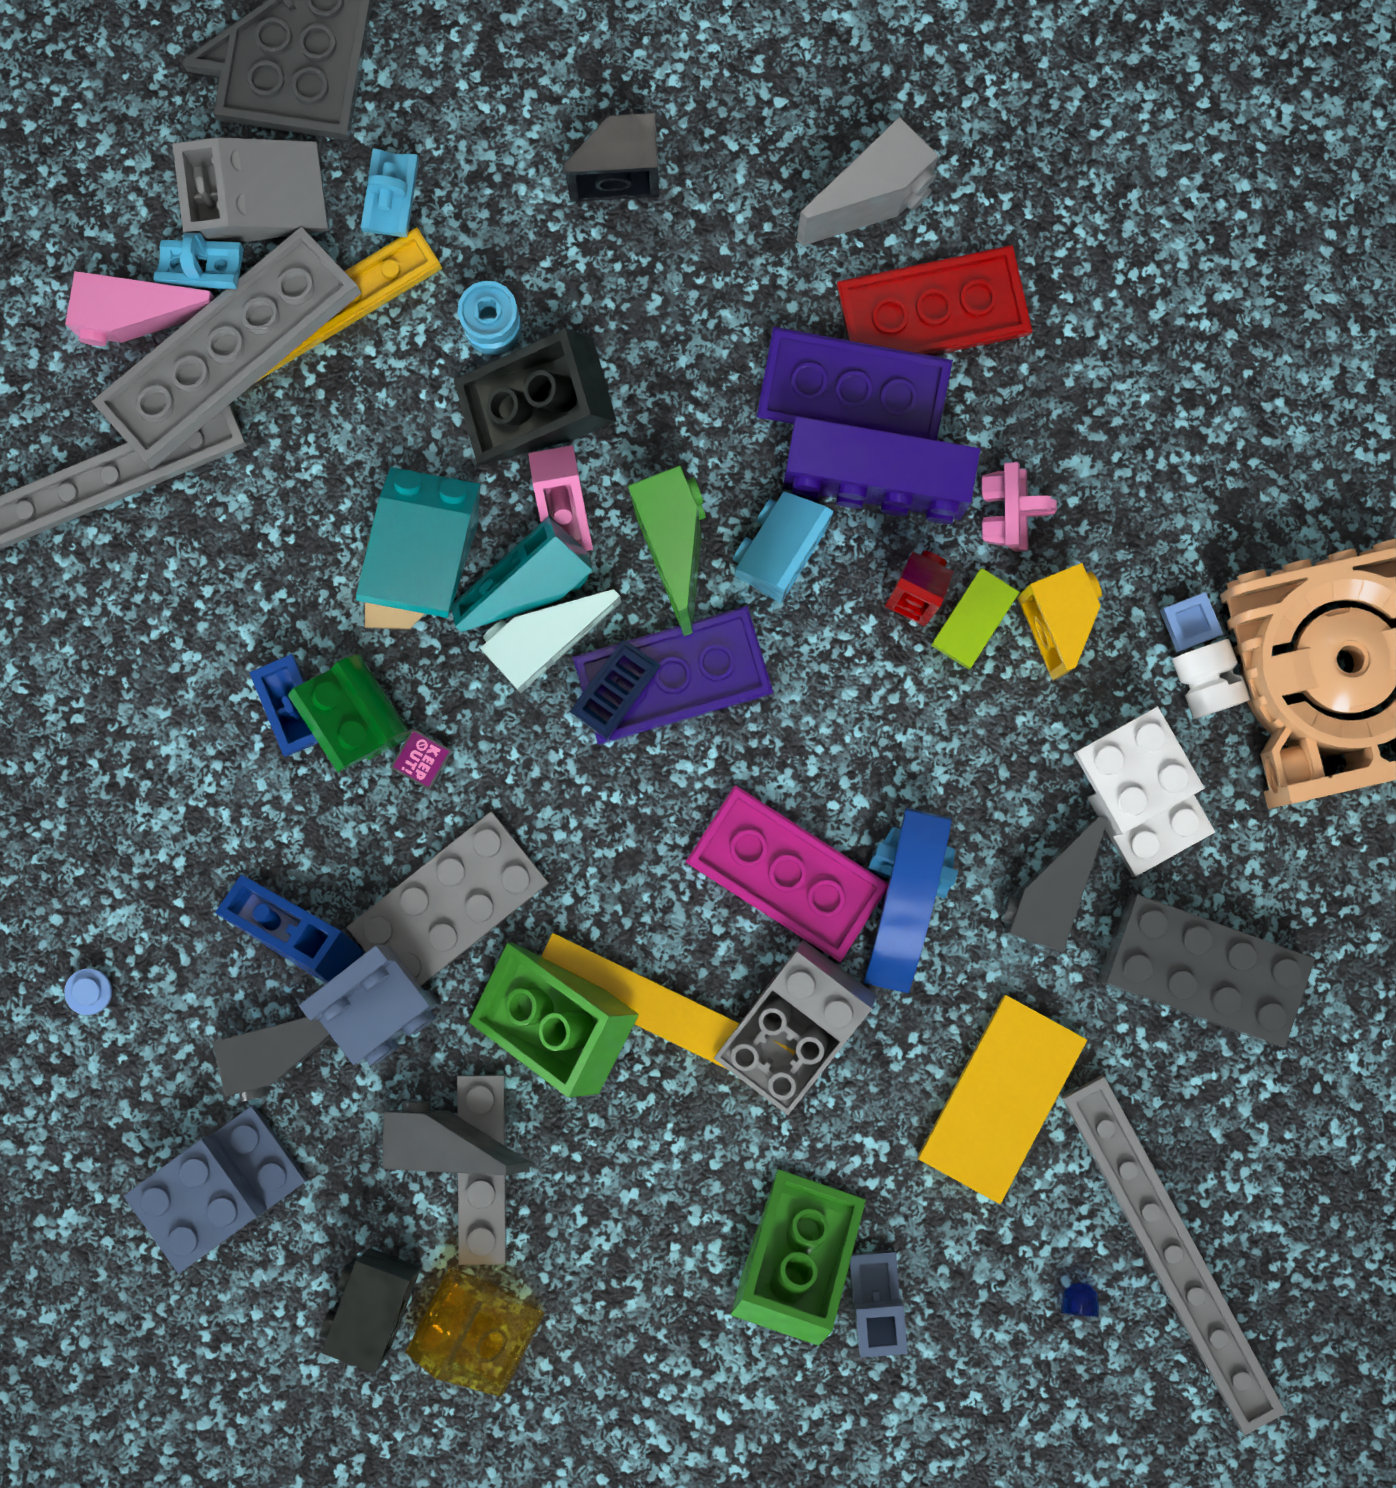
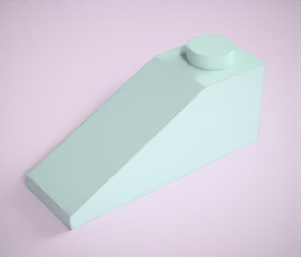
M612 589L516 616L508 623L500 620L485 633L483 639L486 643L480 649L511 684L522 693L621 603L620 595Z

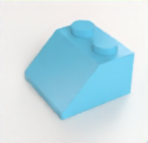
M783 491L777 502L770 498L756 522L762 525L754 540L745 537L732 559L738 563L735 576L781 604L827 531L834 511L824 505Z

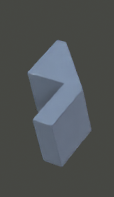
M883 1250L852 1253L849 1270L860 1358L908 1354L904 1306L900 1300L896 1251Z

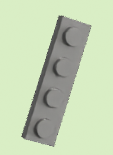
M505 1075L457 1076V1116L506 1146ZM458 1173L459 1265L506 1264V1176Z

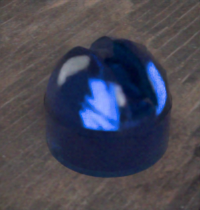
M1085 1283L1070 1285L1062 1297L1061 1314L1099 1317L1100 1303L1097 1292L1093 1287Z

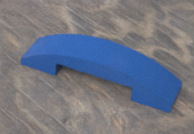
M905 808L886 897L864 976L865 984L909 993L922 952L938 889L952 822L951 817Z

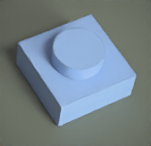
M1206 592L1160 610L1177 653L1223 635Z

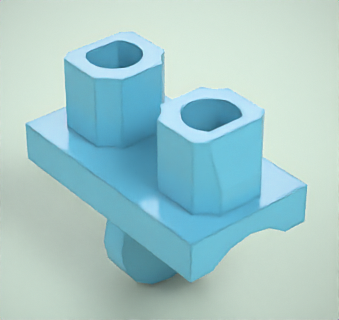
M380 149L372 150L361 222L363 232L408 237L419 164L417 154H395Z

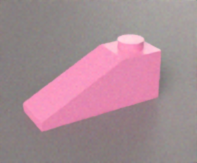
M74 271L65 325L79 336L78 340L85 344L106 346L107 341L123 343L185 323L214 300L215 297L207 290Z

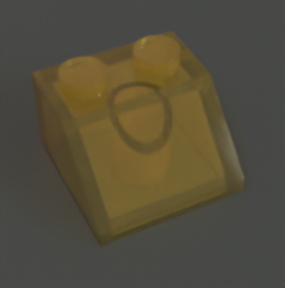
M449 1267L405 1353L437 1380L502 1397L545 1312L483 1278Z

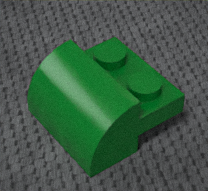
M353 655L336 662L330 670L294 687L288 694V697L338 773L366 758L370 760L404 742L411 733L361 655Z

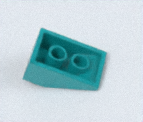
M390 467L379 496L356 592V601L448 618L478 526L480 484Z

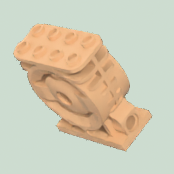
M1396 539L1375 544L1373 549L1359 553L1360 556H1357L1356 549L1328 555V559L1315 563V566H1312L1310 559L1292 562L1282 566V570L1275 571L1268 577L1265 569L1248 572L1237 576L1238 580L1227 583L1228 589L1220 594L1222 604H1228L1231 619L1226 621L1228 630H1234L1238 644L1233 647L1235 656H1241L1240 675L1243 676L1251 700L1247 701L1256 719L1272 735L1260 754L1269 790L1264 791L1268 809L1396 780V760L1389 762L1382 758L1378 748L1379 744L1396 738V698L1380 713L1367 719L1350 721L1329 717L1317 711L1306 701L1287 705L1283 698L1284 696L1302 692L1307 699L1323 710L1336 714H1354L1377 706L1392 693L1396 687ZM1335 601H1356L1367 605L1380 616L1378 617L1369 611L1352 607L1328 611L1314 618L1302 629L1295 641L1292 652L1272 656V647L1291 642L1293 634L1301 621L1321 605ZM1340 650L1348 652L1354 660V667L1351 673L1343 671L1337 663V655ZM1284 744L1288 745L1287 748L1281 749ZM1344 754L1347 764L1344 771L1325 777L1320 755Z

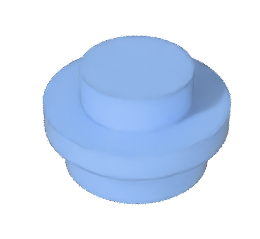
M90 968L79 970L70 976L65 985V1000L68 1006L78 1014H97L104 1010L111 1001V982L99 970Z

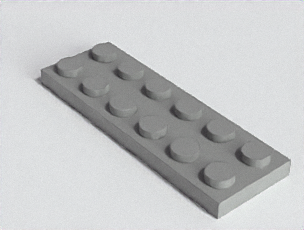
M301 226L242 275L238 280L237 289L224 290L91 402L152 470L358 297L361 291L357 284Z

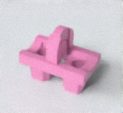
M1018 462L1004 463V471L982 475L983 499L986 502L1005 501V516L983 517V541L987 544L1008 546L1014 552L1028 551V517L1055 514V511H1057V500L1051 499V496H1028L1027 470L1020 469Z

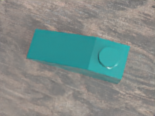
M548 516L453 603L451 611L455 627L459 631L464 632L559 601L569 591H576L586 582L589 574L593 571L586 549Z

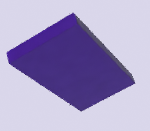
M773 327L757 417L794 424L795 416L937 441L953 360Z
M748 606L694 621L693 633L687 636L683 635L680 626L628 640V643L656 661L661 667L608 741L596 732L594 733L599 746L773 695L774 692ZM620 643L572 657L582 692H584ZM625 656L619 662V664L639 678L645 672L644 669ZM614 671L609 676V679L628 692L634 686ZM604 686L598 692L616 706H619L623 699ZM593 700L587 707L606 721L613 715Z

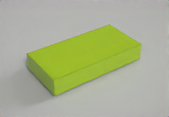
M980 568L931 646L969 670L1020 592L985 569Z

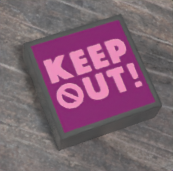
M412 728L410 735L406 738L390 768L432 791L454 751Z

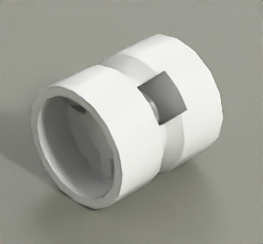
M1230 639L1195 649L1172 659L1180 683L1189 685L1190 690L1185 697L1193 719H1198L1251 700L1243 676L1234 674L1233 669L1238 661Z

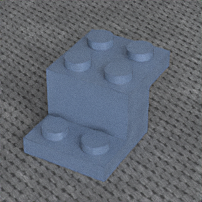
M375 945L298 1006L310 1021L319 1020L353 1065L368 1062L372 1066L386 1059L400 1047L395 1040L402 1034L406 1033L407 1036L416 1035L436 1019L432 1011L441 1003L431 990H423L390 946Z
M252 1105L214 1134L197 1141L123 1197L174 1269L180 1274L305 1183L308 1178L256 1105Z

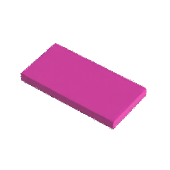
M736 785L685 862L838 962L842 961L888 888L887 882Z

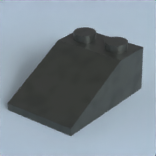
M565 328L454 380L478 465H485L577 439L617 422L593 337Z

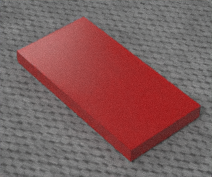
M1013 245L846 279L836 283L849 341L934 356L1030 336L1032 333Z

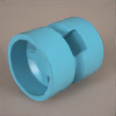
M481 281L472 284L463 292L458 302V316L467 341L475 350L487 355L502 354L515 346L521 336L522 322L514 295L509 289L496 281Z

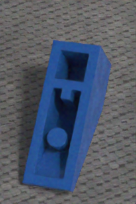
M242 874L215 912L224 920L325 983L331 981L365 952L341 930Z

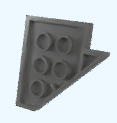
M267 0L184 58L183 66L187 72L220 77L213 112L217 121L349 140L373 0Z

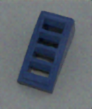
M623 639L569 711L570 715L608 741L661 665ZM623 656L645 670L640 678L619 664ZM613 671L634 685L630 692L609 679ZM602 686L623 699L619 706H616L598 693ZM592 700L613 714L608 721L587 708Z

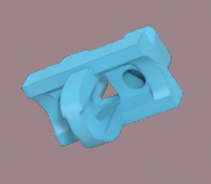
M188 232L183 234V240H161L159 265L153 278L155 283L193 289L215 288L220 294L226 289H237L238 280L241 276L240 269L244 252L240 242L205 241L201 233ZM197 260H207L205 272L202 271Z

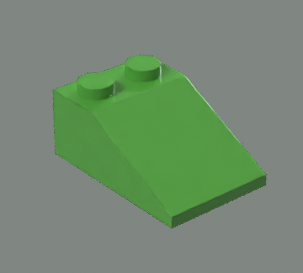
M677 466L628 485L634 513L682 633L684 636L693 633L702 540L699 520L705 519L706 515L702 506L704 503L695 478L686 480L681 466Z
M512 942L507 943L469 1023L566 1097L571 1098L600 1093L639 1014L605 989Z
M778 1169L742 1271L730 1315L819 1346L833 1331L866 1199Z

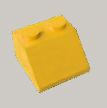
M1083 563L1031 583L1017 597L1053 681L1061 678L1077 666L1101 606L1098 598L1102 597L1100 584L1092 571L1086 572Z

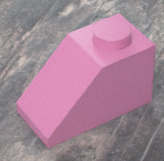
M570 445L528 453L532 483L541 523L550 516L586 551L593 550L574 446Z

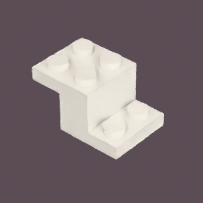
M1159 707L1148 711L1074 753L1095 790V793L1087 798L1097 816L1108 819L1105 830L1132 877L1142 874L1215 833L1214 828L1194 795L1205 788Z

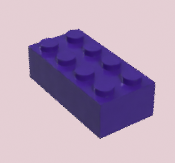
M795 416L782 489L790 490L791 494L810 501H817L819 495L836 498V504L842 507L860 509L863 508V503L881 506V512L888 515L907 516L908 511L926 514L925 519L930 522L952 524L953 519L961 520L971 504L980 448Z

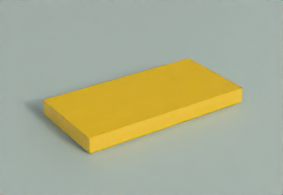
M1003 995L920 1150L917 1159L1001 1204L1083 1050L1087 1039L1009 996Z

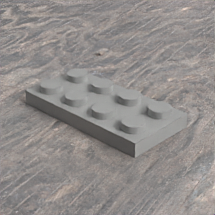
M491 811L348 925L347 929L366 952L375 945L390 946L420 986H423L540 892L549 882Z

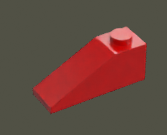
M923 550L920 555L912 551L885 607L926 626L940 608L954 571L946 568L947 561L932 552Z

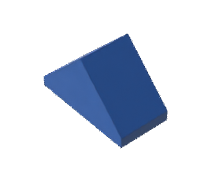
M290 654L249 672L283 756H290L317 744L318 741L288 697V694L294 687L307 681L295 657Z

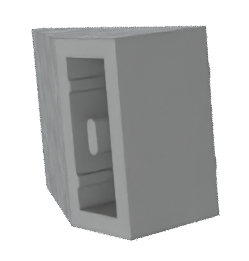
M217 137L172 143L183 233H201L205 241L242 243L290 236L301 226L307 233L329 231L317 142Z
M803 939L714 1059L786 1115H789L872 1010L877 995ZM775 1041L795 1050L796 1053L792 1055Z

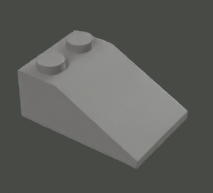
M899 117L800 212L796 240L802 246L897 217L908 206L915 210L932 191L929 185L936 178L934 169L939 155Z

